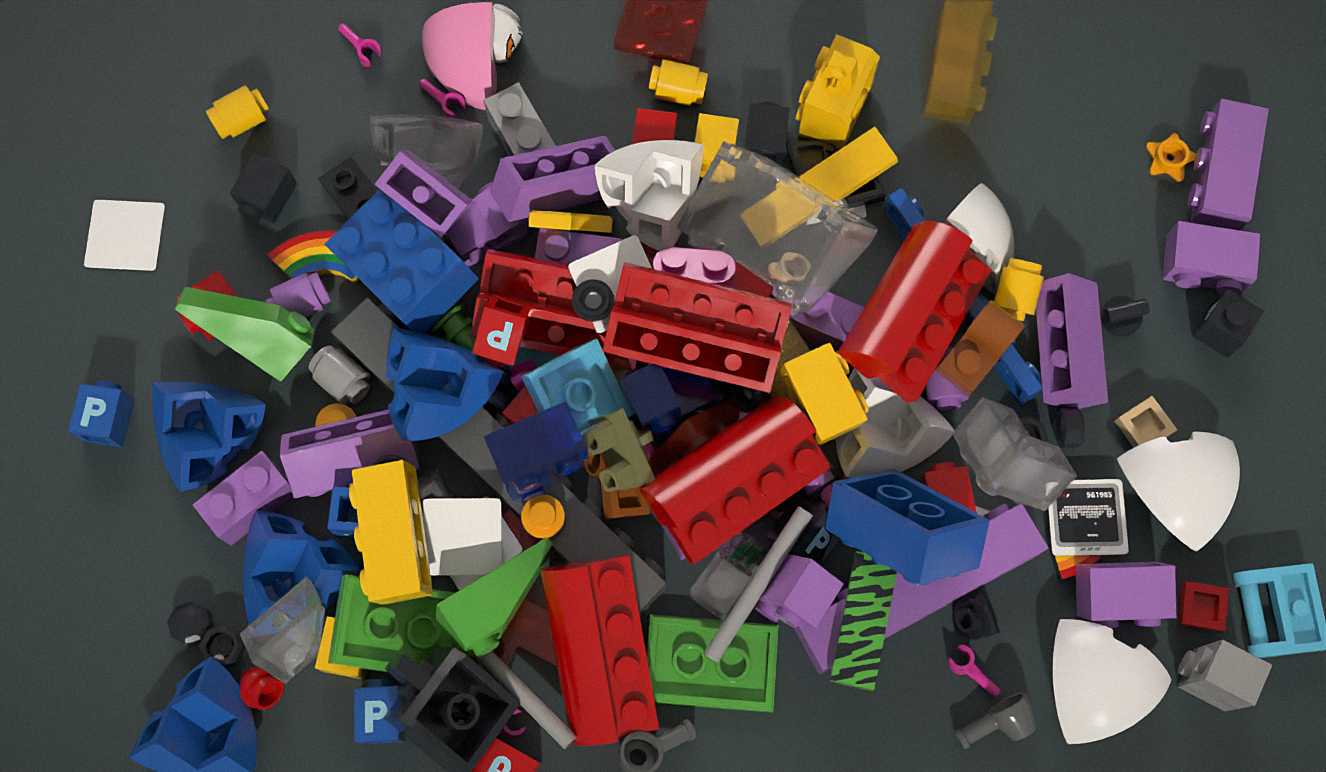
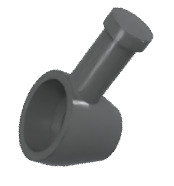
M1020 692L1011 695L995 704L985 716L961 729L960 727L955 729L954 732L964 750L969 748L973 742L998 728L1012 741H1018L1031 735L1037 729L1034 708L1027 693Z
M685 719L679 722L678 726L657 737L644 731L633 732L626 736L619 746V765L624 772H655L662 763L663 753L686 741L690 742L696 739L695 729L691 722ZM630 754L639 755L642 759V765H634L630 761Z

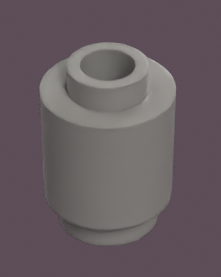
M330 345L325 346L313 356L308 368L313 373V380L341 405L360 402L370 390V374L342 349H335Z

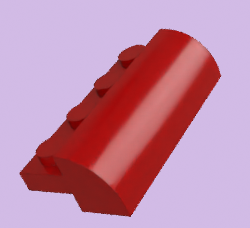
M924 221L914 224L837 353L867 379L878 377L907 403L917 401L991 272V269L968 249L973 240L960 230L940 222Z
M488 249L485 254L480 293L476 298L471 331L472 338L477 336L484 306L491 295L532 306L522 344L523 348L563 355L589 340L597 339L603 350L607 331L598 333L593 322L585 321L575 313L572 305V295L577 286L568 268L569 265ZM604 352L609 365L635 370L637 360Z
M624 262L602 352L770 393L792 303Z
M774 396L656 476L655 480L640 487L639 490L660 525L667 526L687 561L695 564L829 470L831 466L812 436L817 431L806 415L789 399L783 396Z
M626 554L589 562L577 561L540 568L567 727L577 736L572 743L577 745L609 744L618 742V737L628 736L633 732H648L659 729L629 555Z

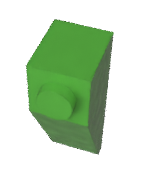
M185 287L180 293L174 309L280 382L312 345L314 329L311 327L310 322L296 311L289 312L281 305Z
M549 538L541 540L437 604L435 619L456 649L465 653L468 657L475 654L477 658H481L499 645L498 639L503 635L538 577L540 568H543L549 559L552 542Z

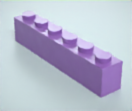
M1005 503L984 515L990 522L979 568L960 573L955 577L939 579L923 586L907 582L903 575L897 572L884 639L1046 551L1048 546L1023 504L1021 503L1009 509ZM848 588L837 594L839 602L828 608L816 628L802 624L794 628L818 674L832 668Z

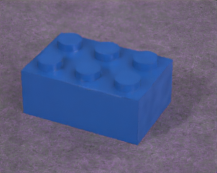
M381 189L324 244L408 328L424 334L479 280L470 268L427 226Z
M895 469L835 481L833 483L825 529L841 538L842 543L858 548L871 556L875 563L888 566L900 573L907 582L923 586L939 579L955 577L960 573L979 568L990 520Z

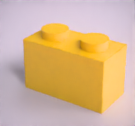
M830 343L784 363L779 370V374L793 403L806 415L817 432L812 434L818 446L861 427L868 420L865 415L868 412L866 400L859 389L853 390L846 376L850 373L848 364L837 352H834Z

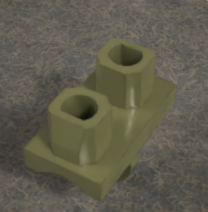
M623 408L605 415H598L589 420L591 427L581 435V440L587 452L591 455L603 452L609 466L601 470L599 479L606 492L627 490L647 485L655 480L647 462L650 458L644 445L654 439L650 430L638 434L633 421L628 420Z

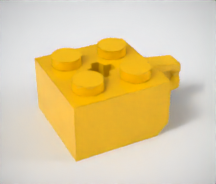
M837 34L830 48L822 47L815 63L814 69H816L814 77L812 81H806L799 98V103L801 104L795 118L801 121L799 137L809 141L830 143L836 145L835 148L839 150L845 147L872 88L880 56L872 48Z

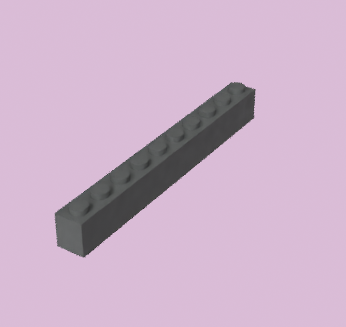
M366 298L331 332L338 343L394 396V381L386 378V360L393 327L399 328L396 325L399 318L384 303L377 307L369 298ZM482 407L464 424L436 437L520 519L524 505L531 498L538 495H549L556 498L564 509L565 521L562 529L549 539L552 542L551 549L566 563L577 561L589 562L626 554L629 555L640 616L666 590V582L662 579L666 575L665 571L649 556L642 560L631 549L635 546V543L619 527L611 531L601 521L604 513L588 498L581 502L571 492L575 486L562 472L557 469L552 474L544 467L541 462L545 458L529 441L521 445L511 435L515 431L514 427L501 414L497 413L492 417Z

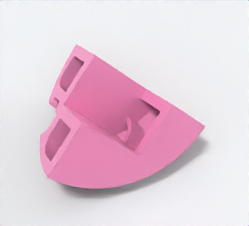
M492 2L467 3L443 9L432 15L425 22L422 30L424 57L433 78L436 77L449 93L460 94L464 98L466 105L486 110L483 100L495 95L497 88V71L493 58L495 14Z

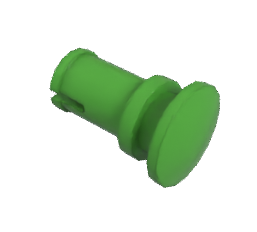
M460 304L446 312L432 330L435 334L444 331L447 334L445 339L448 342H454L456 345L473 351L476 338L471 337L473 320L470 317L465 319L462 314L465 312L466 306Z

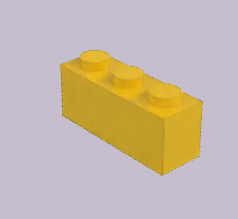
M404 460L352 470L353 483L349 485V498L353 508L357 509L359 526H356L354 529V538L357 549L363 554L364 569L360 571V584L364 595L368 596L369 602L382 605L433 595L416 467Z

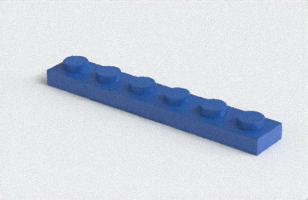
M903 188L888 195L884 212L905 241L914 224L925 221L923 209L914 197H908ZM981 294L977 295L962 321L966 330L989 302ZM1014 340L993 368L1021 407L1032 400L1043 387L1040 385L1041 378L1038 371L1030 362H1024L1016 350L1017 344Z

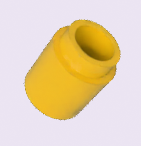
M663 59L661 67L653 65L648 89L656 90L655 99L691 106L692 103L702 104L708 73L699 72V67Z
M244 85L214 101V107L206 110V113L220 137L224 139L229 135L234 138L266 121L263 112L269 110L257 88L249 91L247 86Z
M1010 258L1007 268L1003 267L994 303L1019 321H1024L1026 314L1034 315L1044 279L1043 276H1040L1042 265Z

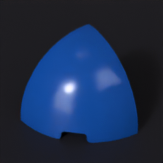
M393 327L386 360V378L394 381L395 395L392 403L388 405V409L398 435L403 441L426 440L443 435L464 424L491 397L501 379L503 371L497 366L485 362L482 356L472 354V351L424 333Z
M192 382L152 383L153 417L157 441L164 465L178 490L181 492L203 486L228 471L226 464L241 449L249 450L262 425L266 404L249 394L216 385Z
M256 510L249 529L243 566L244 604L251 632L275 631L308 620V618L310 619L309 610L311 608L309 607L312 606L311 599H313V605L314 599L315 602L317 600L319 613L330 607L338 600L342 575H359L361 570L355 560L334 539L329 538L327 541H319L305 532V522L279 513ZM311 586H312V588H313V590H314V596H313L312 598H311L312 595H311V593H310V592H311Z
M209 657L200 663L175 686L177 690L175 696L167 704L165 710L153 713L139 735L129 756L133 761L157 772H254L257 757L255 722L250 707L240 697V687L235 679L213 657Z

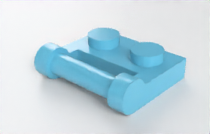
M1313 563L1249 570L1232 574L1234 586L1240 588L1251 645L1247 646L1248 653L1261 659L1326 650V620ZM1268 583L1280 642L1269 643L1257 584Z

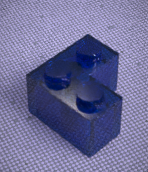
M650 364L620 379L621 391L633 414L630 416L637 430H641V432L650 430L654 437V443H660L669 439L677 433L675 428L689 421L692 425L706 421L714 415L713 410L718 405V396L707 377L671 368L663 370L659 365Z
M566 401L484 436L512 502L517 499L527 502L536 496L545 494V487L552 485L549 478L550 475L557 472L559 476L569 475L583 467L582 461L589 459L586 445Z

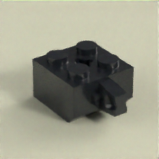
M436 647L428 659L421 660L418 665L406 655L401 654L399 656L395 654L384 668L402 685L398 691L400 694L399 698L387 712L384 719L447 772H472L521 703L470 657L454 647Z

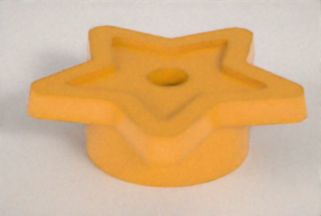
M1177 133L1171 134L1162 143L1148 142L1146 145L1147 151L1153 158L1149 171L1151 175L1167 173L1178 182L1184 180L1185 165L1195 160L1196 153L1189 151L1188 146L1179 139ZM1167 155L1173 156V160H1168Z

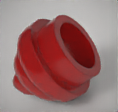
M263 665L243 671L240 681V697L247 706L266 710L274 706L282 697L284 684L280 673L273 667Z

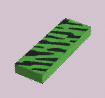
M856 551L854 554L829 682L874 691L897 572L888 566L875 563L872 557L864 552Z

